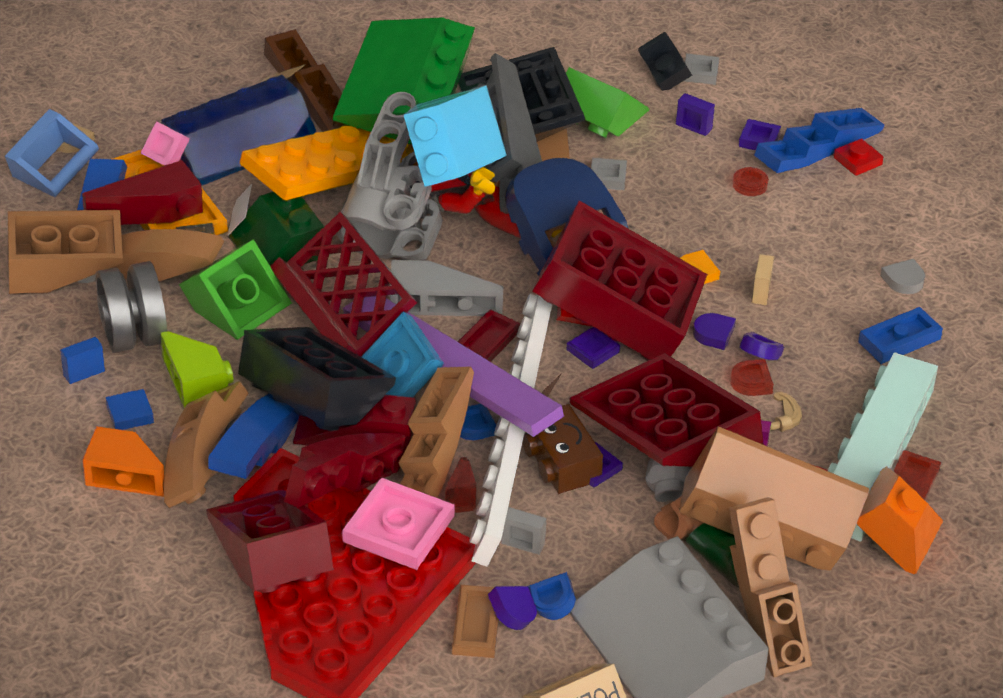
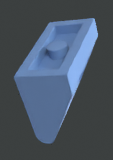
M49 109L5 155V159L12 177L56 197L97 153L99 147L65 117ZM63 142L80 149L51 181L37 171Z

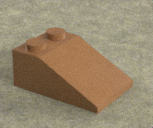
M120 210L8 211L9 294L48 293L95 275L99 270L110 269L123 264Z

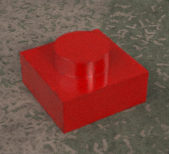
M862 138L839 147L834 151V158L855 176L883 165L884 156Z

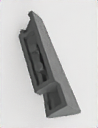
M495 53L490 59L493 71L486 85L507 156L484 167L495 173L494 178L491 179L492 181L498 182L500 180V211L509 214L506 206V191L510 181L523 169L542 162L516 66ZM479 83L477 87L484 86L485 84Z

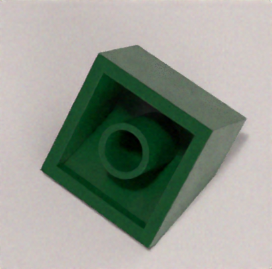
M273 191L258 197L248 209L245 219L228 237L236 248L254 239L266 261L271 266L279 257L288 262L325 226L302 196L283 200ZM319 255L312 256L305 264L317 261Z

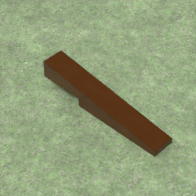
M296 29L265 37L264 55L278 73L305 65L283 80L321 131L324 132L342 126H349L333 121V115L342 92L324 63L320 65L316 63Z

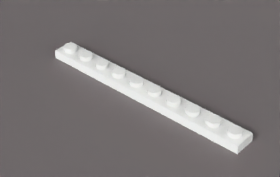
M530 293L522 311V314L525 316L517 333V338L520 339L511 358V361L517 364L514 363L509 374L534 388L552 304L546 302L541 296ZM501 416L494 435L500 437V439L496 438L488 458V461L493 462L494 465L489 466L482 487L488 489V492H483L476 510V515L482 518L481 520L477 519L469 540L470 543L475 544L472 562L486 567L502 538L525 432Z

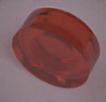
M745 167L735 172L733 188L745 196H758L766 192L769 179L762 170L754 167Z

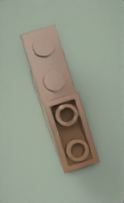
M240 381L218 392L215 390L188 403L181 413L171 436L165 463L164 502L169 508L184 501L190 504L199 499L206 491L205 484L218 472L208 469V456L227 432L225 428L228 423L235 419L242 411L240 405L249 393Z
M766 497L729 507L736 545L730 546L734 569L750 625L769 648L767 668L773 677H777L812 666L797 584L789 580L775 500Z

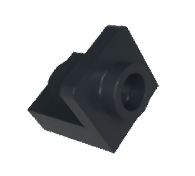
M666 32L661 33L638 48V52L648 65L662 91L670 90L692 76L680 52Z

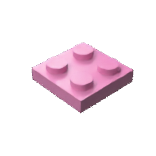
M381 478L342 530L343 542L417 570L453 519L455 505Z

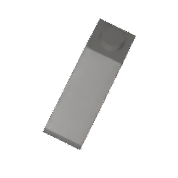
M429 260L391 261V272L417 302L408 311L413 315L484 316L490 309L500 314L503 312V286ZM399 294L390 295V301L395 304L402 299Z

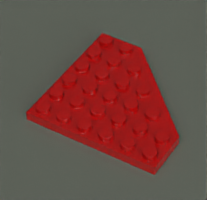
M280 448L233 495V502L281 489L287 491L292 465L299 462V456ZM342 486L305 504L307 508L327 522L334 570L320 573V577L312 581L301 582L294 580L281 584L278 590L261 593L252 590L271 679L307 698H359L476 564L472 562L475 544L469 542L470 537L446 527L416 570L343 542L342 530L370 494L371 490L364 488L355 493Z

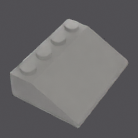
M678 536L641 550L578 598L570 612L571 616L607 664H615L620 681L633 698H722L764 680L769 648Z

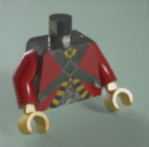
M481 167L462 177L432 185L430 196L438 204L441 212L450 211L468 214L475 206L495 201L493 193L495 185L491 182L495 173L485 167Z

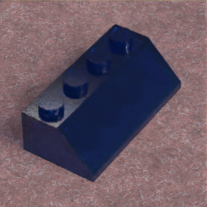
M283 75L269 78L266 81L242 88L234 93L161 119V124L190 138L180 160L196 176L201 186L246 169L239 164L242 151L258 148L261 145L283 142L291 138L295 139L312 135L317 132L300 91Z

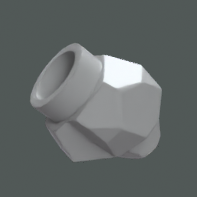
M650 458L645 479L649 488L655 492V499L658 502H666L668 500L675 501L680 498L683 492L685 477L692 467L662 466Z

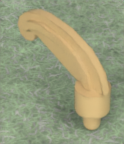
M776 392L774 399L782 401L784 415L775 418V422L771 423L770 430L779 429L783 432L799 425L802 418L801 407L792 396L787 393Z

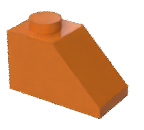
M96 426L83 457L85 485L164 497V465L139 435L133 431Z

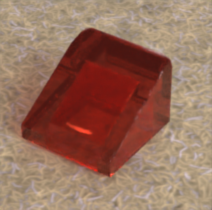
M467 457L460 458L445 490V501L455 505V513L474 511L476 509V482Z

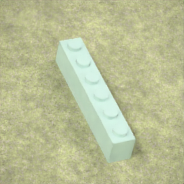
M894 352L888 365L880 366L874 385L876 389L868 390L862 408L864 413H857L855 415L850 430L852 437L851 439L846 437L843 439L838 453L839 462L838 464L832 462L828 472L869 488V491L883 468L887 466L895 472L934 391L938 366ZM856 524L851 538L862 541L865 532Z

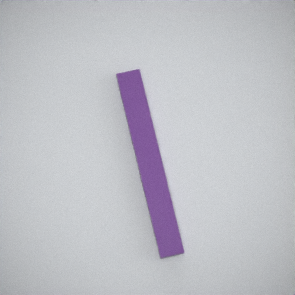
M376 296L364 297L361 312H371L374 310ZM386 299L384 310H391L396 304ZM353 302L343 307L344 314L351 313ZM407 312V314L413 317L444 362L442 367H472L474 375L470 392L471 398L533 437L564 417L562 405ZM361 321L358 327L368 332L371 321Z

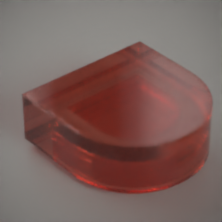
M747 360L737 363L731 372V386L733 389L747 396L773 394L774 384L766 360Z

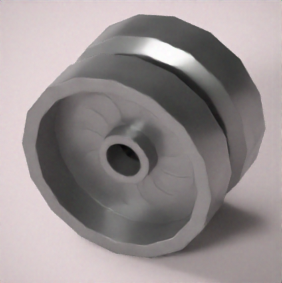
M151 261L131 264L127 272V284L123 274L117 267L97 271L96 287L99 314L112 353L133 349L136 342V330L145 346L161 344V333L167 331V321L158 277Z

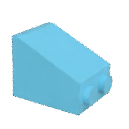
M487 85L417 104L404 114L425 187L462 177L507 156Z

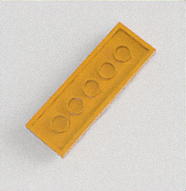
M342 126L304 137L291 138L283 142L261 145L258 148L242 151L239 164L283 200H289L354 183L361 167L365 144L371 132L353 126ZM385 136L380 139V142L384 144L395 141V139ZM407 143L400 163L404 157L414 152L411 144Z

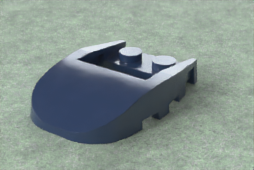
M552 158L539 162L516 174L507 187L506 206L511 222L517 224L521 240L518 243L524 255L529 254L539 269L537 272L538 276L553 249L545 232L566 224L579 200L597 211L602 210L604 215L628 228L624 215L603 182L591 168L579 161L568 158Z

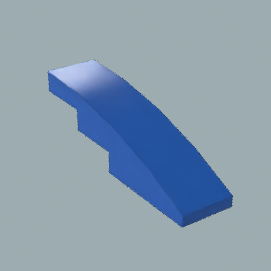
M863 108L815 113L811 125L787 128L783 140L758 143L754 156L776 173L799 169L833 155L835 149L861 138L865 140L878 134L883 130L884 124Z
M270 393L265 395L242 413L223 435L208 456V469L247 479L255 465L263 466L270 453H276L282 448L300 415L296 414L294 408L286 403L275 401Z

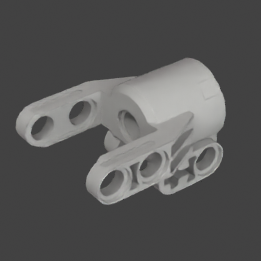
M397 92L389 96L382 106L365 144L360 170L342 207L341 213L348 218L380 258L389 259L396 257L401 260H425L431 252L443 219L438 204L428 199L431 194L432 185L425 187L419 166H412L417 162L415 153H410L400 163L410 136L404 114L394 115L392 112L401 105L410 106V109L416 106V101L410 93ZM394 133L398 135L397 139L392 143L384 144L380 142V139L386 134ZM420 218H424L422 224H420ZM344 227L336 233L341 242L344 240ZM418 240L422 242L420 248L415 251H405L403 249L410 241Z

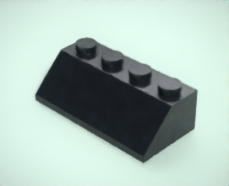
M310 327L244 330L238 374L252 382L254 388L265 390L273 395L275 401L286 403L294 408L296 414L306 416L315 421L318 428L335 431L339 430L340 426L356 425L395 385V376Z

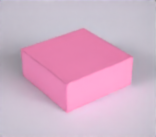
M156 121L141 154L165 166L180 160L190 138Z

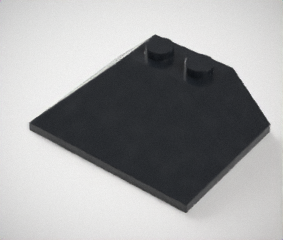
M555 47L508 60L516 66L537 142L585 120L584 113ZM492 65L462 73L458 83L460 92L477 88L479 83L486 85L493 71Z

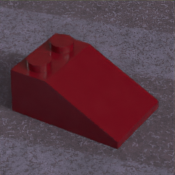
M284 489L206 509L207 517L238 576L254 592L267 593L276 591L281 587V584L294 580L301 582L312 581L319 578L320 573L334 570L327 522L305 505L296 508L284 502L286 495Z

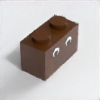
M570 404L562 406L564 417L534 437L526 432L522 441L527 456H535L537 459L542 480L545 483L551 482L558 494L590 485V478L602 475L603 454Z

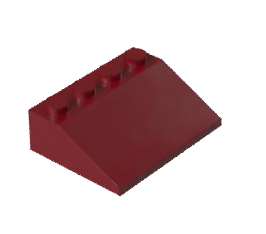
M579 200L543 266L532 292L541 296L546 302L555 304L574 315L579 321L590 324L607 334L611 339L623 343L640 353L644 358L651 360L664 353L671 357L686 336L708 274Z
M666 353L569 397L572 406L662 466L692 467L717 427L764 445L759 410Z

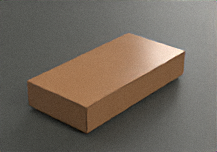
M460 585L452 655L495 657L499 619L487 595L494 587Z

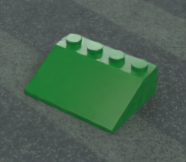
M443 17L371 21L334 112L333 121L371 132L384 102L394 93H410L415 98L416 105L455 94L469 55L475 27ZM407 105L398 106L392 114L403 115L411 107ZM394 133L384 135L385 137L395 140L398 137V135Z

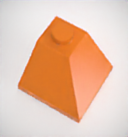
M887 466L880 471L857 521V525L906 572L912 574L917 573L943 523V520L932 507Z

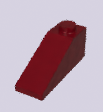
M182 160L82 193L84 210H120L121 225L173 223L203 212L201 183Z
M385 395L356 425L340 426L339 430L335 431L318 428L315 421L300 415L293 444L307 446L329 438L363 433H400L406 436L403 448L405 452L414 435L408 425V421L416 408V398Z

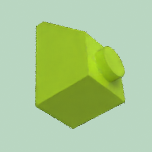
M169 331L161 333L162 358L184 408L188 403L215 390L218 392L234 382L231 365L228 360H222L216 346Z

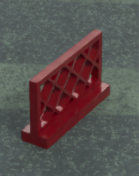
M341 212L288 262L279 257L270 266L276 277L318 331L360 357L364 355L403 311L407 313L417 304L406 288ZM344 227L343 244L331 245L333 236ZM363 251L361 264L349 266L351 252ZM341 253L338 267L326 269L329 254ZM319 255L316 270L304 271L302 266L312 256ZM381 272L378 287L366 288L369 273ZM358 275L356 289L344 290L346 276ZM336 277L333 291L321 292L324 278ZM399 294L402 299L391 310H384L387 295ZM376 296L374 310L371 312H361L364 297ZM342 299H353L351 313L339 314ZM371 321L370 330L358 339L356 335L359 322Z

